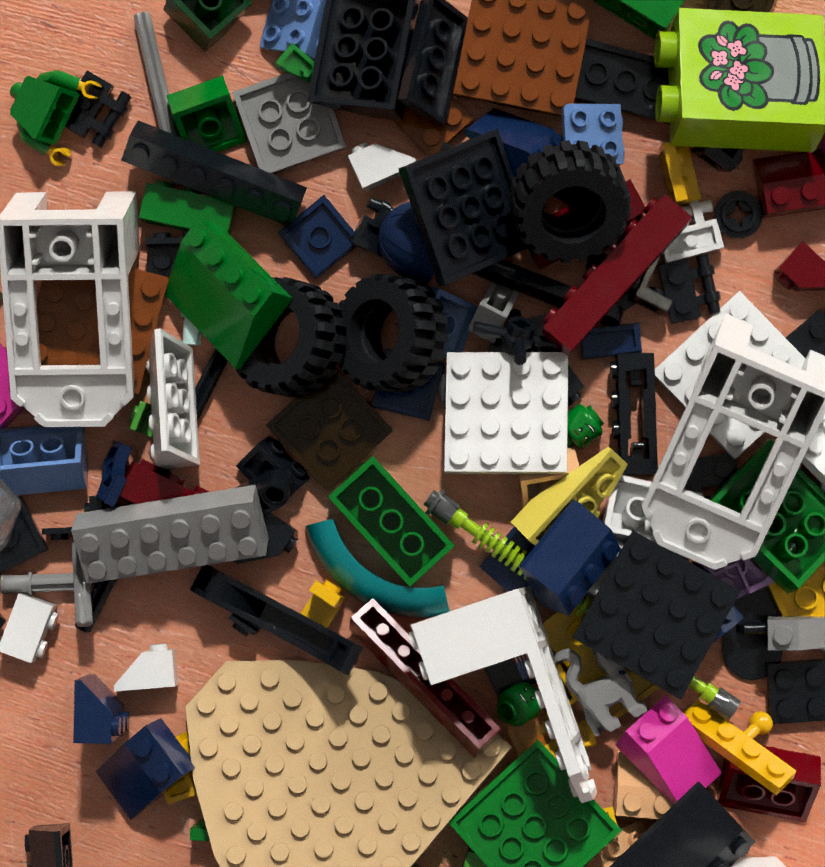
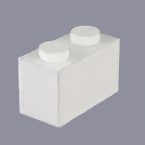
M18 593L0 641V652L29 663L36 662L38 658L42 659L48 646V642L45 641L48 629H54L59 617V613L55 612L58 605L27 593Z

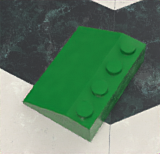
M202 218L197 219L181 241L165 295L228 362L238 370L293 299L220 224Z
M771 439L767 440L709 500L741 513L774 442ZM800 468L796 472L756 557L751 558L787 594L799 589L825 561V492Z

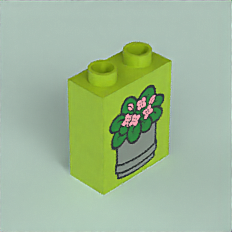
M679 8L671 30L657 32L654 45V64L656 68H668L669 85H659L655 115L657 122L670 123V146L797 152L815 151L825 133V36L823 15Z

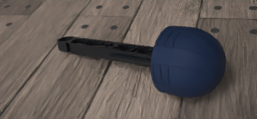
M406 202L394 208L383 220L379 230L378 245L384 261L395 273L406 278L419 280L427 286L434 271L411 204ZM500 260L472 273L475 276L559 308L565 303L562 298L572 288L570 285L504 260ZM616 304L600 323L607 326H619L624 312L623 307Z

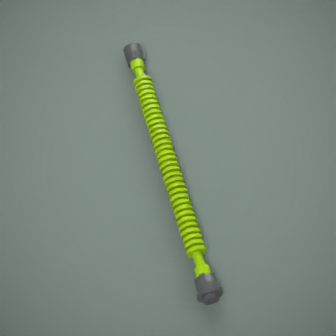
M441 489L439 493L433 490L424 503V506L428 508L425 512L428 516L431 513L446 524L449 522L457 529L459 527L463 528L474 536L472 543L476 544L480 540L479 548L482 549L486 544L485 552L489 553L493 549L492 557L495 558L497 554H500L497 559L499 562L506 558L507 560L504 565L508 567L510 563H513L510 569L515 571L518 567L517 574L519 576L522 575L523 572L519 566L525 559L526 550L519 554L518 552L521 548L519 545L512 549L514 542L510 541L508 545L505 544L508 540L506 536L499 540L501 533L497 532L495 536L492 535L495 529L491 527L487 531L488 524L486 522L481 527L467 517L469 514L460 509L458 503L444 494L446 492L444 489ZM589 594L582 598L581 602L575 607L577 608L575 615L579 617L582 612L584 613L581 619L591 604L590 600L592 597ZM695 676L689 684L691 689L699 693L698 697L705 701L710 709L726 721L733 716L741 703L738 698L724 689H718L709 682L705 684Z

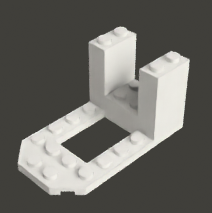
M136 191L106 192L97 209L47 210L46 192L15 193L0 214V270L10 396L18 406H23L35 416L34 419L43 427H105L113 419L114 415L134 397L128 275L140 250ZM35 280H95L101 365H41Z
M726 313L701 365L691 397L641 505L645 517L648 518L651 524L653 535L658 545L714 570L725 567L728 563L740 559L744 561L756 557L825 415V356L810 350L800 369L748 346L753 325ZM719 412L777 437L741 513L684 489Z
M530 586L518 588L411 624L413 631L409 632L410 641L414 650L419 649L423 660L419 662L420 671L424 680L429 679L431 685L527 653L529 659L525 660V666L530 679L536 678L539 690L535 691L536 699L540 709L546 708L549 720L545 721L547 732L551 740L555 738L557 740L559 749L555 752L560 769L567 770L570 778L568 782L573 797H579L581 803L595 798L597 789L594 779L588 780V771L592 770L590 760L558 669L555 667L557 663L554 662V654Z

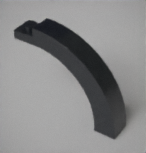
M209 565L201 567L190 588V591L280 637L348 676L363 649L340 634Z

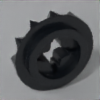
M733 191L727 193L719 200L716 205L714 219H717L719 230L729 238L743 239L755 233L760 227L763 211L759 201L752 194L745 191ZM736 203L740 212L750 213L741 219L740 227L735 218L726 217L735 211Z

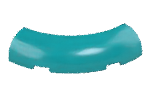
M335 519L305 526L310 543L323 567L343 589L358 600L367 604L373 598L387 613L405 617H435L450 612L444 585L434 587L403 586L387 581L365 568L356 560L343 542Z

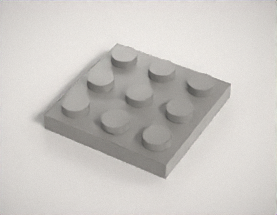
M289 73L232 92L258 167L272 174L347 149L333 108L309 103L307 98L310 83Z

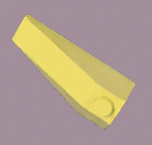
M608 446L531 499L511 523L536 546L572 500L578 501L598 518L601 514L598 509L605 497L612 494L628 464Z

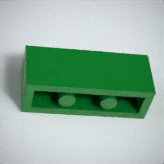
M155 180V184L146 183L139 213V219L142 222L188 232L197 219L202 218L220 224L231 235L237 206L211 196L202 195V192L187 186L184 187L183 191L172 188L173 184L166 181Z

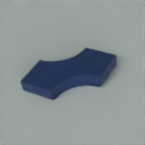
M113 441L101 465L103 472L102 480L96 494V499L114 507L127 480L125 478V466L132 449L131 447L118 441Z

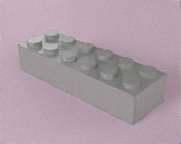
M256 485L77 513L71 530L86 584L266 556L269 540Z

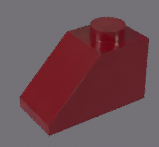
M804 241L797 245L774 270L778 275L777 281L788 290L791 288L795 291L825 290V261Z

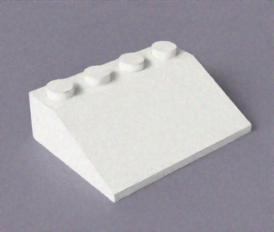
M161 328L154 329L148 345L149 357L146 369L150 374V385L147 388V395L152 406L149 426L153 432L154 444L151 445V457L156 466L165 470L199 466L193 348Z

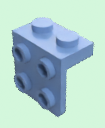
M272 0L260 46L265 50L284 52L293 43L310 59L315 61L326 0Z
M566 104L563 106V141L570 140L571 144H576L578 140L588 142L589 148L592 145H597L604 149L605 154H610L616 160L617 166L624 164L621 104Z

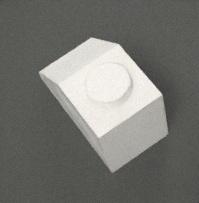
M368 143L360 144L351 150L352 154L348 155V160L363 193L400 177L398 168L416 161L411 156L376 143L370 146Z
M167 643L149 645L150 651L142 652L115 683L114 692L177 686L176 648L168 649Z

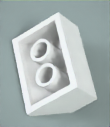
M622 475L612 494L607 497L602 522L612 530L616 540L619 539L625 543L631 531L634 530L657 543L648 518L645 517L641 507L652 482ZM690 491L703 497V493ZM671 551L672 553H674V554L680 556L681 558L687 560L686 557H684V556H682V555H680V554H677V553Z

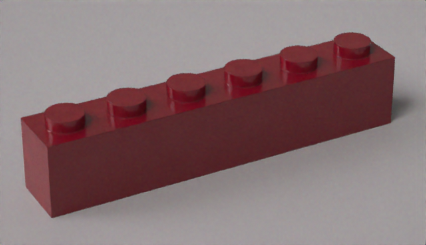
M666 194L659 200L654 197L643 209L646 215L639 222L634 219L626 227L623 233L626 237L619 244L615 243L613 246L608 247L603 253L606 259L599 266L593 264L582 276L585 282L579 288L573 286L562 298L565 301L564 305L558 311L553 308L542 320L545 325L541 333L568 357L689 225L692 217Z
M373 598L351 617L349 630L475 759L498 738L501 728L452 678L433 685L430 684L429 679L424 680L419 667V662L423 661L419 649L414 650L409 634Z

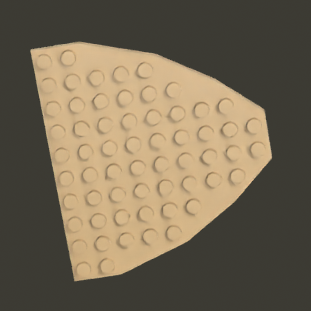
M302 660L226 661L185 706L191 762L195 767L192 770L193 781L213 854L220 867H412L512 748L511 745L498 735V738L475 759L399 680L377 671L352 668L348 676L328 664Z

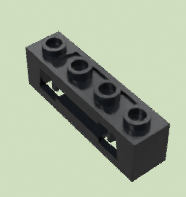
M654 353L617 354L615 361H610V378L616 379V391H611V408L617 409V421H612V438L618 439V451L614 452L628 464L622 475H655L658 469ZM641 371H643L644 389L640 391L641 439H646V458H643L644 442L631 443L632 457L628 456V440L631 439L630 389H626V373H629V387L642 386Z

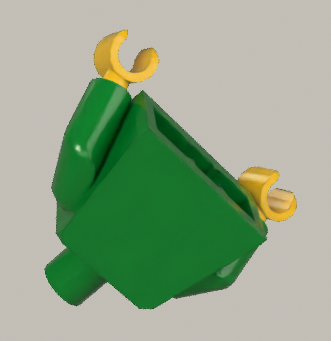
M60 70L40 73L37 78L27 76L23 83L17 82L12 85L10 96L15 100L10 109V115L17 121L16 125L22 141L41 154L47 153L50 155V161L53 165H65L64 162L58 159V152L69 157L71 156V151L66 147L54 148L51 144L56 146L80 96L76 90L82 91L85 97L95 100L98 97L90 95L88 89L91 85L101 88L102 86L92 80L82 82L79 77Z

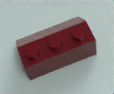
M817 149L814 152H798L752 160L758 199L763 211L762 219L825 209V155L822 149Z
M763 746L796 770L794 778L777 796L724 758L717 801L723 807L806 822L821 786L820 756Z

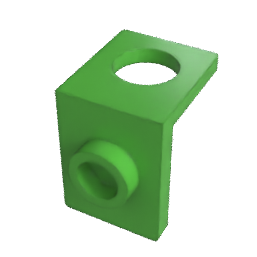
M140 401L139 406L135 405L129 422L132 423L131 430L153 438V432L149 426V416L152 415V406L150 404Z

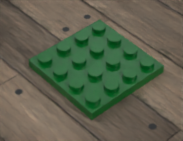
M536 740L449 821L450 826L487 867H585L622 832V829L594 799L581 803L579 797H573L568 782L570 778L567 770L560 769L557 759L539 740Z

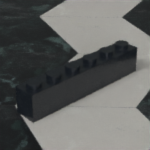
M137 121L121 159L123 162L292 228L307 187L141 121Z

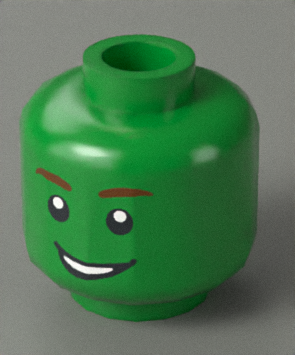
M578 404L568 412L569 447L575 444L579 449H584L602 435L603 430L601 426L604 425V422L591 405L585 407L582 404Z
M518 682L501 692L497 699V712L500 718L507 724L520 727L539 716L542 709H540L536 699L535 691L537 689L526 682Z

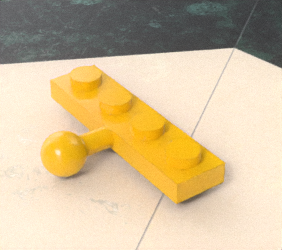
M697 700L684 712L705 744L776 796L794 778L796 774L794 768L753 740L757 735H766L771 731L773 720L768 713L763 711L753 713L749 718V727L742 732L700 700Z

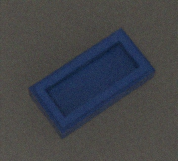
M639 323L594 328L580 344L582 360L613 357L617 354L642 353Z

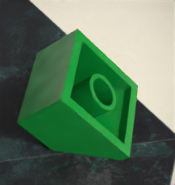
M223 75L167 95L169 106L181 138L216 152L247 142Z

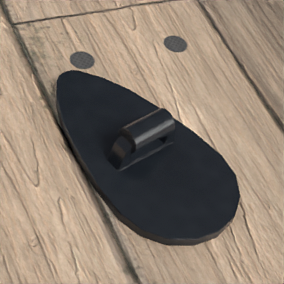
M768 586L736 599L734 605L743 615L744 619L723 635L722 653L724 662L731 672L743 679H763L767 677L766 662L781 661L783 651L768 650L767 619L768 616H778Z

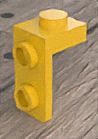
M326 579L324 583L315 580L309 589L313 594L301 614L328 628L346 598L339 594L341 588Z

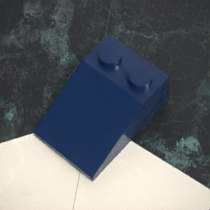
M496 108L490 110L464 131V134L471 139L490 130L498 129L514 177H518L516 170L522 163L527 164L529 162L527 157L536 151L539 154L544 151V146L552 144V147L558 146L560 141H563V136L557 134L551 128Z
M162 718L144 726L127 740L95 772L130 820H132L192 772L195 767L191 762L190 756Z

